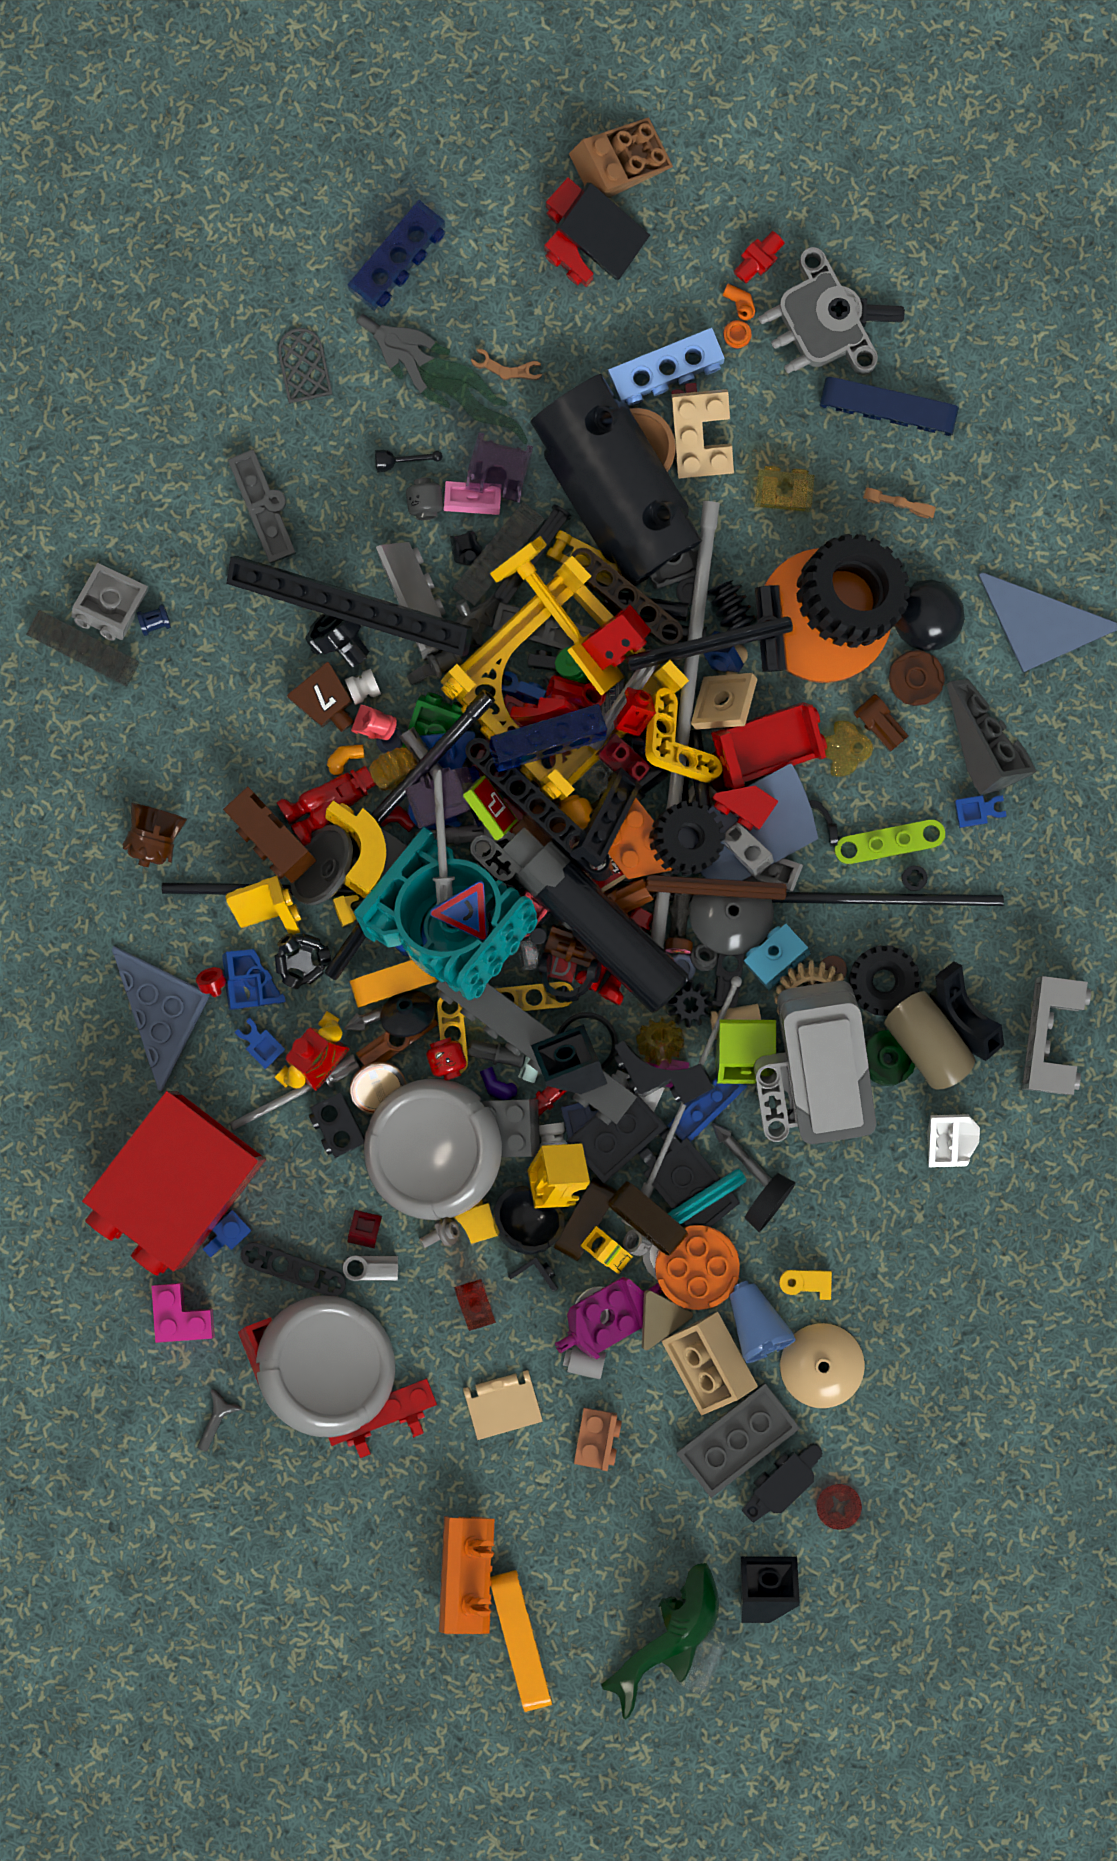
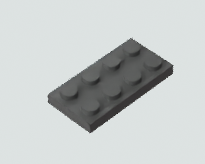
M764 1383L679 1449L676 1454L710 1498H712L798 1431L800 1427L766 1383Z

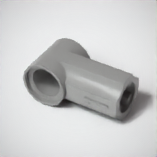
M350 1256L343 1263V1273L352 1281H398V1256ZM352 1260H359L363 1264V1272L359 1276H351L347 1271V1266Z

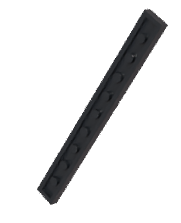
M230 557L226 584L456 655L466 656L469 653L473 627L243 557Z

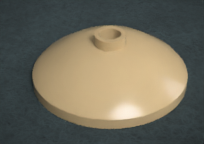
M817 1323L798 1330L794 1334L796 1341L783 1349L780 1358L781 1377L787 1390L801 1403L815 1408H830L844 1403L857 1391L864 1375V1356L858 1342L846 1330L832 1324ZM821 1362L828 1363L829 1368L826 1372L819 1371L818 1366Z

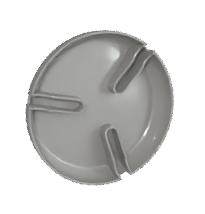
M439 1078L421 1079L394 1090L376 1108L365 1133L364 1160L367 1173L374 1188L393 1208L418 1219L441 1220L444 1217L452 1218L474 1207L490 1190L501 1163V1135L492 1111L489 1107H484L480 1102L482 1100L481 1097L474 1091L450 1080L446 1081Z
M313 1296L299 1300L283 1309L273 1318L264 1331L256 1357V1363H260V1372L257 1373L259 1387L271 1410L279 1419L293 1429L317 1437L346 1435L369 1423L384 1407L392 1391L395 1379L396 1363L394 1350L382 1324L366 1308L355 1304L351 1300L336 1296Z

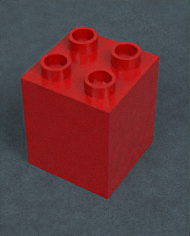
M166 1091L82 1200L83 1203L93 1209L85 1219V1222L110 1241H113L114 1238L119 1239L124 1233L136 1242L138 1246L130 1256L156 1276L160 1272L164 1274L168 1268L174 1272L187 1265L213 1231V1228L219 1223L267 1159L178 1091Z

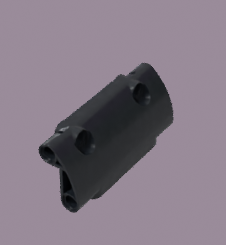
M598 374L556 399L539 412L530 423L546 448L544 451L546 462L602 555L609 562L616 564L626 580L637 586L651 577L673 557L692 550L703 540L691 520L686 519L689 512L687 502L681 496L635 420L629 406L622 401L613 399L615 397L603 375Z

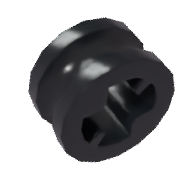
M910 866L902 874V883L910 891H918L927 883V873L920 866ZM913 870L918 871L917 875H922V880L917 883L918 886H912V882L908 883L907 876H910Z

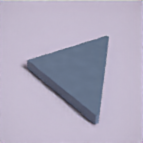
M986 573L978 575L1023 673L1117 631L1116 622Z
M113 946L112 952L157 1088L163 1091L211 994L202 993L199 988Z

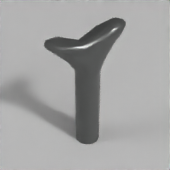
M211 1390L213 1414L197 1448L205 1452L208 1451L223 1417L242 1409L237 1404H227L216 1390Z

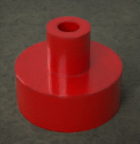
M212 967L200 972L196 977V983L202 993H210L212 997H217L222 993L221 988L225 985L226 979L220 968Z

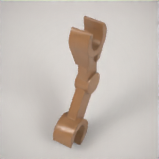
M477 349V353L485 356L483 363H477L471 359L474 367L478 369L486 368L500 376L503 380L523 378L536 381L542 377V374L532 375L529 372L532 366H541V363L538 361H531L519 367H504L490 359L488 353L483 349Z
M866 488L863 499H867L868 502L880 504L881 501L893 504L896 507L907 508L917 516L927 519L929 517L933 518L936 507L932 505L909 502L906 498L899 496L883 495V492L873 488Z

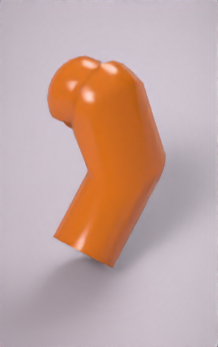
M728 283L722 296L735 302L737 314L741 320H750L755 315V306L751 294Z

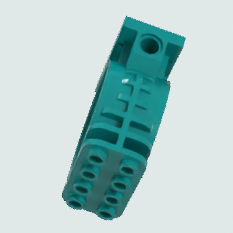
M423 827L357 907L354 914L365 937L373 942L378 940L388 948L402 945L409 957L425 973L435 977L441 983L447 982L449 988L455 992L460 991L467 1000L479 998L492 976L495 977L499 974L503 963L509 955H513L518 950L520 942L525 935L535 929L538 923L536 919L537 912L530 898L527 896L520 897L519 892L513 887L507 889L503 881H495L481 866L467 860L456 859L453 850L446 846L448 876H455V880H452L453 896L475 882L482 880L484 882L486 914L496 904L495 908L490 912L492 916V932L484 941L457 928L451 929V925L432 917L430 910L437 906L436 883L432 878L439 877L438 846L433 833ZM486 916V928H487V935H488L489 923H488V919H487V916ZM423 922H424V933H425V936H426V939H427V942H426L425 945L423 944L422 934H421Z

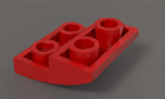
M551 695L550 698L540 697L538 705L524 703L523 707L512 706L510 717L535 733H552L576 727L586 722L588 715L579 710L578 705L569 703L566 697Z

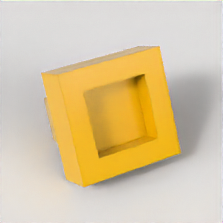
M343 895L332 900L342 928L353 924L357 920L354 911L351 909V903L359 900L358 895L345 897Z

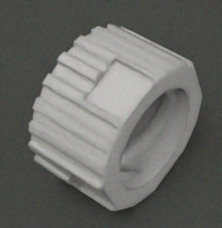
M635 1229L627 1232L623 1239L625 1250L636 1256H642L649 1251L651 1243ZM639 1237V1243H638V1245L635 1247L637 1238Z

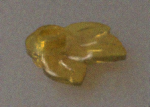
M836 721L834 723L835 735L825 737L827 749L825 750L826 758L833 760L831 766L832 776L842 777L853 773L859 762L869 759L873 752L871 740L867 736L859 734L856 726L848 721ZM857 743H861L863 746V750L860 753L854 751V746Z

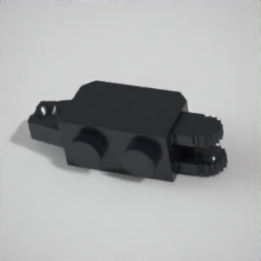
M813 1443L807 1445V1448L801 1450L797 1455L794 1451L789 1455L784 1452L773 1463L776 1466L769 1474L763 1472L753 1482L756 1486L753 1489L754 1493L741 1509L749 1520L754 1523L770 1511L782 1513L814 1482V1473L811 1468L822 1457L821 1447Z

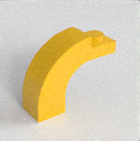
M332 801L326 809L325 818L334 825L346 830L357 843L360 852L357 862L346 875L345 885L365 899L383 876L386 861L384 835L376 820L364 808L355 816L353 810L343 803L339 805Z

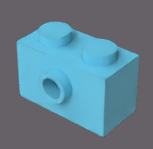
M787 924L782 927L777 926L767 935L768 939L761 946L758 945L750 949L746 953L747 958L744 960L746 966L768 991L780 982L782 976L788 974V969H794L811 954L809 948Z

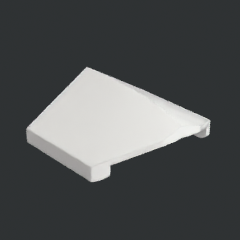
M969 1114L930 1116L927 1130L929 1167L967 1166L969 1164L970 1157L979 1144L980 1127Z

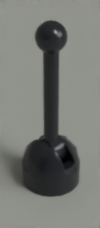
M375 450L377 473L391 470L396 462L431 459L439 462L443 458L440 451H434L432 454L395 457L389 450Z

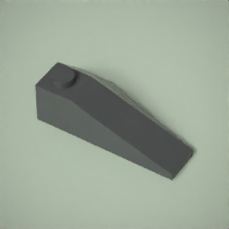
M969 679L950 681L947 687L967 771L980 794L998 792L1037 772L1021 743L1017 740L1012 744L1002 732L1007 728L1002 720L998 722L988 715L989 704Z

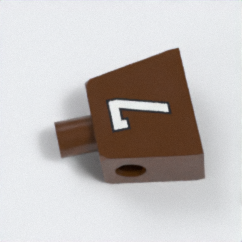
M326 662L287 695L292 703L322 728L332 721L340 732H343L354 723L345 711L352 704V701L329 662Z

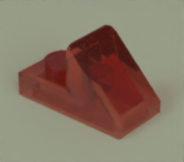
M482 1279L454 1287L469 1331L496 1323Z

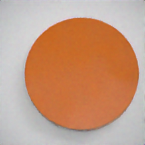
M705 1225L685 1226L683 1228L687 1231L688 1236L670 1256L658 1250L655 1261L657 1282L663 1293L672 1302L683 1308L692 1310L713 1308L725 1301L738 1283L740 1264L737 1250L727 1236L712 1227Z

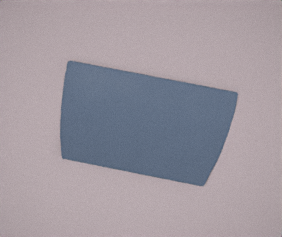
M788 764L750 785L757 786L778 800V803L760 830L753 828L751 831H748L772 853L773 863L818 839L807 795L792 764ZM713 806L707 810L709 814L714 811L718 815L714 818L716 823L722 821L724 827L719 829L720 833H725L739 819L730 812L726 816ZM684 827L679 831L678 839L684 847L694 848L697 845L698 836L693 829ZM725 845L723 851L719 853L720 857L712 865L700 872L705 878L742 881L751 876L747 868Z

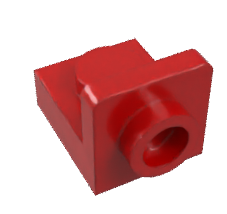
M627 687L625 690L627 703L613 723L617 730L640 736L656 714L651 694L646 691Z

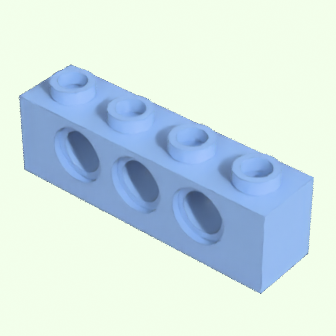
M710 328L608 369V376L618 400L627 403L628 406H633L644 400L642 396L653 392V395L657 396L669 390L668 386L679 382V385H685L695 380L694 375L705 372V375L717 372L721 369L720 365L724 363L725 358L714 331ZM689 353H696L700 356L701 361L696 365H691L686 361L685 357ZM664 363H669L674 366L675 372L671 375H664L660 372L659 367ZM637 374H645L649 378V382L644 386H639L634 382L633 378Z

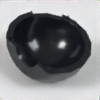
M932 579L915 582L910 589V596L906 599L908 602L906 611L901 615L902 618L894 627L900 638L911 647L923 651L940 650L953 643L961 633L965 620L964 605L957 592L946 583Z
M527 1186L508 1189L499 1197L494 1207L493 1220L496 1234L508 1248L518 1253L529 1255L545 1252L560 1239L565 1228L564 1213L557 1207L534 1208L532 1192Z

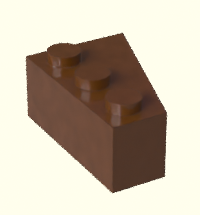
M248 786L223 809L239 826L235 831L246 842L251 839L256 844L253 848L256 854L263 861L269 858L273 863L269 868L280 879L285 876L293 883L317 861Z

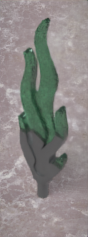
M361 314L356 323L374 335L373 338L379 344L386 364L399 379L404 377L399 366L400 361L404 364L414 386L428 400L449 409V402L435 394L431 388L443 391L455 399L474 420L508 428L518 436L524 445L527 444L528 440L519 424L510 417L484 407L471 395L467 387L476 389L493 405L505 407L508 404L507 401L497 398L473 370L456 362L426 355L420 351L418 346L426 347L437 354L446 356L450 354L449 349L440 346L421 331L411 328L389 327L383 324L380 326L366 315Z

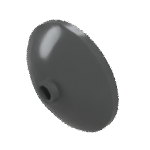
M336 825L324 826L311 835V842L305 848L317 861L296 881L290 882L294 897L306 905L320 904L335 895L344 884L346 875L351 869L353 861L351 837L346 830Z
M750 876V877H748V878L742 880V881H756V882H760V881H758L757 879H755L753 876ZM693 895L689 916L695 935L707 948L720 954L739 955L757 947L767 937L773 923L774 908L772 899ZM730 906L737 907V916H731L728 913Z

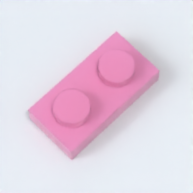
M445 482L444 511L500 514L501 485Z

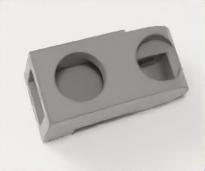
M736 822L725 832L723 844L747 868L748 872L755 879L774 862L772 853L739 823Z

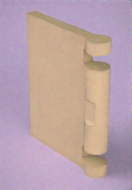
M528 1370L523 1371L526 1383L519 1384L515 1373L476 1384L477 1397H471L469 1387L463 1388L477 1440L543 1422Z

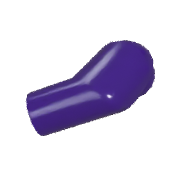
M493 1067L480 1071L490 1096L500 1100H511V1098L517 1095L516 1085L498 1081Z

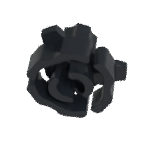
M320 615L310 626V630L305 637L313 654L319 655L323 653L325 655L337 651L350 667L362 663L370 652L357 636L361 625L329 615Z

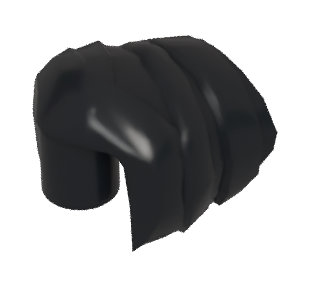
M470 530L459 536H450L455 563L466 566L473 565L483 552V548L477 542V536L474 531Z

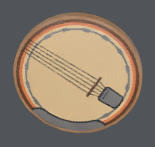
M374 1062L356 1072L350 1084V1094L353 1102L359 1109L373 1114L379 1104L394 1090L405 1085L406 1081L403 1073L396 1066L386 1062Z

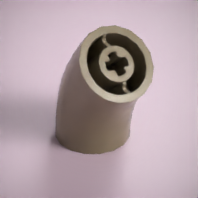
M921 991L911 995L897 1005L887 1016L885 1026L907 1053L931 1088L945 1089L963 1080L973 1069L976 1061L973 1053L927 992Z

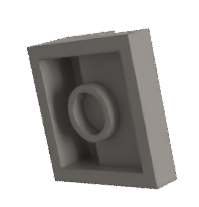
M97 563L73 605L72 617L75 618V623L82 628L89 629L92 626L101 630L100 634L108 640L113 641L116 638L123 640L135 619L138 607L148 591V586Z

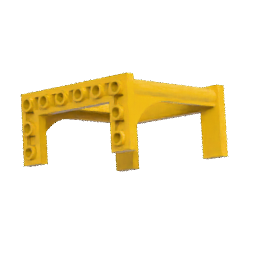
M573 556L555 572L554 578L546 585L561 606L573 596L600 626L614 617L584 585L591 578V575ZM536 594L460 667L456 664L440 682L444 685L441 688L442 691L451 700L456 698L462 704L461 711L463 713L467 706L477 697L475 689L478 686L490 685L495 689L493 697L495 702L493 704L498 706L499 713L492 714L494 710L489 708L477 720L482 726L480 731L488 740H495L502 747L499 749L501 754L510 762L514 760L521 767L519 771L530 782L533 780L540 787L539 790L557 804L575 790L572 785L599 760L596 756L599 750H595L587 744V740L594 730L578 740L565 743H552L536 739L517 726L505 707L502 696V676L509 657L523 641L552 615ZM642 647L634 653L631 649L626 654L629 656L645 652L646 650ZM499 659H501L500 664H496V662ZM669 660L664 665L657 666L641 690L646 691L652 696L659 689L668 688L674 694L689 680ZM491 669L496 673L494 680L487 677L482 678V675L485 673L488 676ZM513 726L515 728V733L510 734L508 732V727ZM614 728L609 737L614 733L622 739L627 733ZM609 737L607 738V740L605 741V743L602 745V747L607 743V741L609 740ZM528 744H533L537 748L534 758L532 757V751L530 749L527 751L526 749ZM545 749H551L555 754V764L551 769L544 768L541 763V754ZM567 749L571 752V754L565 756L567 760L564 763H562L563 757L561 750Z

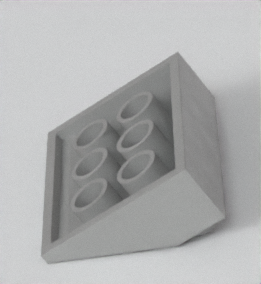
M410 542L383 544L376 547L379 559L399 605L442 618L441 615L446 614L440 598L434 600L430 590L435 587L429 573L423 574L419 564L424 563L418 547L412 549ZM416 642L423 661L427 660V655H436L443 651Z

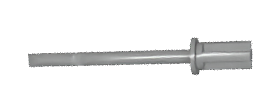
M434 769L433 780L436 804L439 877H433L432 880L436 883L437 905L453 896L452 880H455V876H448L442 773L440 769Z
M352 1054L341 1060L324 1083L327 1082L331 1088L336 1081L359 1070L360 1065L355 1056ZM305 1083L303 1087L294 1089L230 1123L231 1127L235 1130L313 1088Z

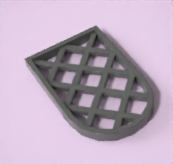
M295 328L287 332L279 344V361L289 404L333 395L324 356V348L319 337L313 331L305 328ZM295 332H301L298 337L293 334ZM305 332L314 337L310 344L301 340ZM288 336L296 340L291 348L283 344ZM316 340L320 346V351L312 347ZM299 342L307 347L302 356L293 351ZM282 348L288 351L284 359H282ZM310 350L318 354L314 363L305 358ZM291 354L299 358L295 367L286 363ZM321 358L323 361L324 370L316 366ZM302 361L311 366L306 375L297 370ZM284 365L292 370L288 378H286ZM314 368L322 373L318 382L309 377ZM295 373L303 377L299 386L290 381ZM325 376L327 379L328 389L321 385V382L323 381ZM306 380L315 385L310 394L301 389ZM288 384L296 389L291 397ZM318 387L325 391V393L314 395ZM299 391L306 395V397L295 399Z

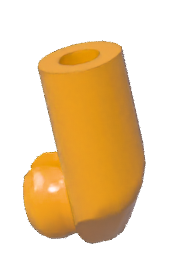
M363 744L338 747L328 758L327 766L329 767V772L333 775H340L343 773L344 765L349 759L364 758Z

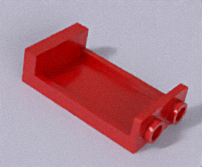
M801 702L748 720L745 726L727 727L712 732L711 735L717 757L722 764V776L725 786L738 789L745 786L744 782L773 773L788 764L794 766L817 758L821 760L826 758L825 750L827 749V743L823 734H820L818 727L820 716L817 709L812 704Z

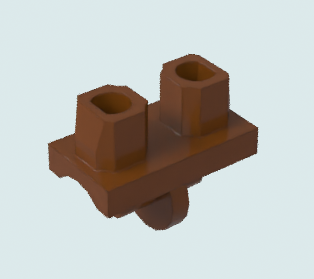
M553 924L544 952H549L553 956L565 959L564 961H571L589 968L591 961L595 957L572 935L573 932L571 930Z

